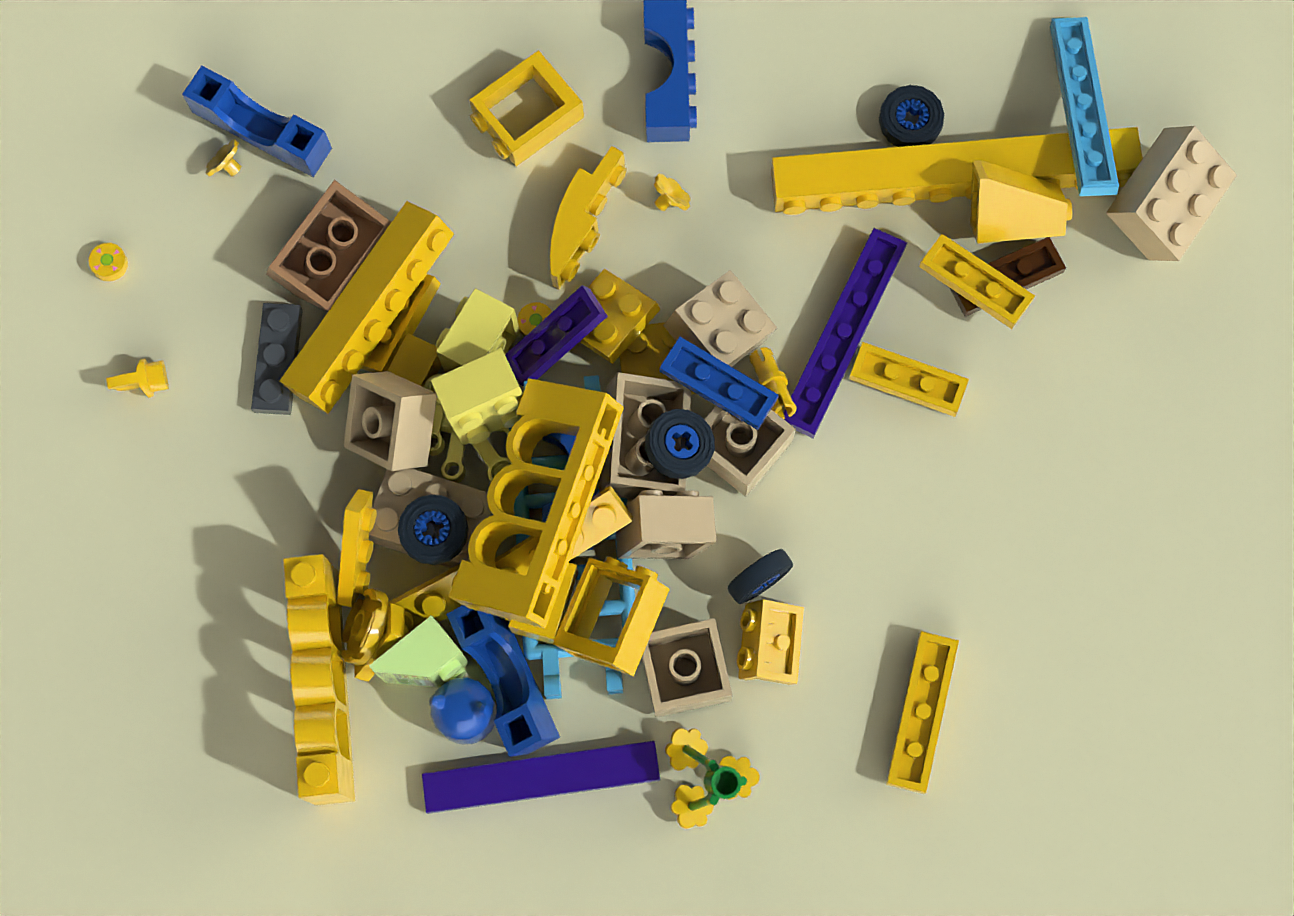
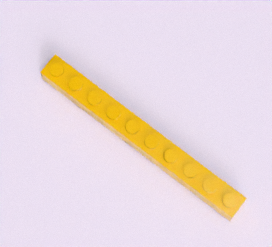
M1138 127L1108 129L1119 187L1125 186L1143 159ZM1058 133L772 157L771 179L775 212H784L788 215L801 214L808 209L833 212L844 206L856 205L861 209H869L877 206L879 203L891 202L897 206L912 204L915 200L930 199L931 202L940 203L948 201L952 197L963 196L971 200L973 160H982L1059 184L1060 188L1075 187L1078 190L1069 134Z

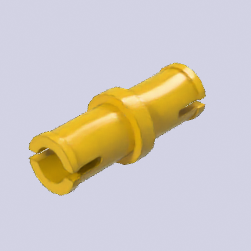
M760 348L764 361H761L757 350L751 353L749 360L758 376V383L779 395L772 407V411L785 419L781 407L783 405L788 416L791 417L796 412L797 407L787 389L788 380L784 372L779 371L770 348Z

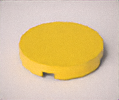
M373 588L363 592L364 596H366L364 600L358 599L353 604L342 633V642L347 643V650H341V655L345 662L356 666H363L370 660L379 645L387 623L389 610L388 596L385 592Z

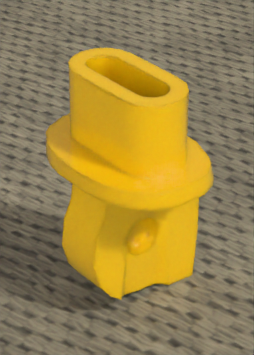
M140 359L136 372L106 378L107 386L110 390L126 391L141 388L148 398L153 397L155 391L169 389L163 360L148 363L146 359Z

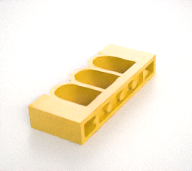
M528 379L516 411V415L521 418L513 425L507 436L506 452L512 464L502 468L489 485L487 501L493 515L485 518L473 531L468 546L471 562L461 561L458 572L452 580L449 598L469 609L546 629L624 407L606 392ZM551 433L576 436L564 471L532 464L533 450L544 436ZM533 483H543L558 487L546 523L514 516L513 507L515 499L526 486ZM514 534H525L540 538L526 576L496 568L495 556L498 547L507 537Z
M323 554L283 558L285 593L288 599L287 623L292 648L290 664L291 684L296 705L294 735L298 756L296 757L298 798L316 806L355 801L346 662L341 655V650L345 649L344 642H342V605L337 604L339 572Z

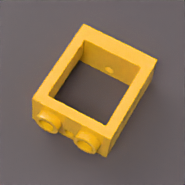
M539 50L470 99L473 112L470 115V119L475 127L482 134L487 131L493 138L491 143L498 155L503 160L508 157L516 167L584 118L583 102ZM534 78L559 109L514 140L489 109Z
M606 557L605 562L589 558L553 645L574 657L634 676L670 589L657 581L658 574L645 567L636 566L635 571L627 569V564L611 557ZM613 582L639 590L615 648L589 640Z

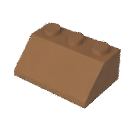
M334 180L270 264L266 275L300 299L328 312L391 224V221Z

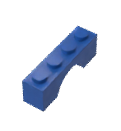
M644 0L645 44L660 50L669 59L673 68L669 78L663 85L645 94L647 142L690 141V128H697V107L689 106V95H696V73H688V62H695V40H688L687 35L688 29H694V7L687 8V0Z
M202 65L182 94L192 113L311 177L315 176L332 150L328 137L321 128L294 114L292 117H285L264 108L244 94L231 80Z
M464 605L447 613V617L462 650L470 654L477 661L492 686L497 704V714L493 721L509 757L530 754L560 738L518 641L508 627L509 621H506L503 617L469 609Z

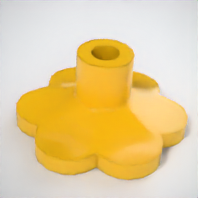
M235 139L230 141L228 145L222 146L206 165L207 170L205 171L206 175L210 177L221 169H224L232 177L239 172L242 166L233 159V155L238 150V142Z
M658 174L655 177L654 187L660 193V196L654 203L660 210L666 211L670 205L677 206L685 211L690 207L689 202L691 198L687 192L681 189L677 181L672 178H666L662 174Z

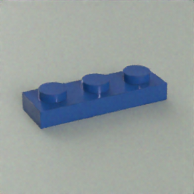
M682 337L678 338L660 366L661 373L756 430H759L779 396Z

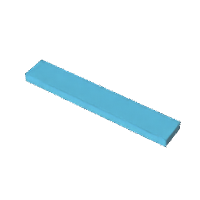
M1052 18L1050 31L1079 196L1117 195L1119 183L1088 18Z

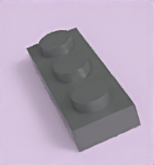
M263 303L251 406L254 413L291 415L293 392L279 381L298 355L303 311L300 305Z

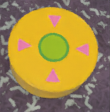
M102 243L96 246L89 255L88 262L92 272L103 281L117 280L127 270V256L114 243Z
M532 302L525 305L517 317L521 334L525 337L550 315L552 310L540 302Z

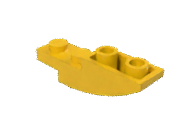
M613 146L610 147L593 174L579 167L561 201L554 223L550 248L551 279L553 287L558 290L565 281L571 282L580 267L578 261L584 252L590 253L596 246L600 234L598 233L597 218L594 216H598L607 202V197L605 196L611 187H618L626 174L624 152Z

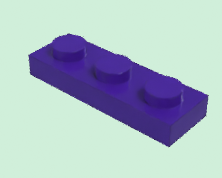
M583 285L578 288L505 354L514 376L521 386H524V381H528L529 378L537 380L608 317L590 288Z

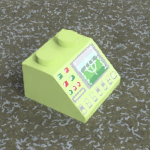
M431 615L370 664L369 667L385 683L439 688L444 682L455 678H462L466 673L464 667L469 662Z

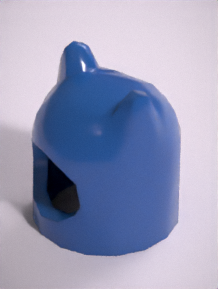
M470 678L449 680L444 682L429 699L431 718L435 727L452 742L460 745L474 744L483 740L494 728L495 723L493 720L497 714V705L490 691L479 681Z

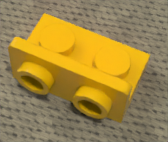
M764 599L745 605L740 618V627L743 630L742 642L737 654L738 678L740 680L759 679L787 685L798 683L804 607Z

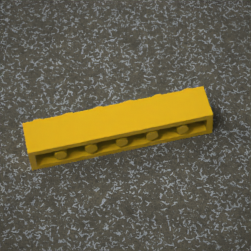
M408 201L405 202L279 382L300 399L326 414L330 413L351 383L352 375L357 374L362 368L365 360L383 338L387 328L390 327L399 312L404 308L407 299L411 297L453 237L454 233L438 215Z

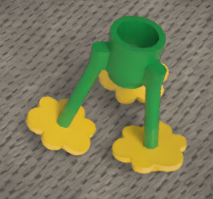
M684 728L675 729L671 734V743L665 747V753L670 757V765L673 769L680 771L687 766L689 768H696L700 763L708 770L704 776V786L708 792L707 796H704V789L698 785L692 788L687 785H681L675 790L676 800L671 803L670 808L674 814L678 815V824L684 829L692 828L694 825L698 827L704 826L707 823L706 815L712 813L714 805L718 803L720 798L730 800L738 795L742 798L749 797L751 787L755 786L760 779L759 772L755 768L750 767V760L747 757H740L736 760L733 756H725L718 765L715 760L704 756L708 750V744L700 738L701 733L695 728H691L689 731Z

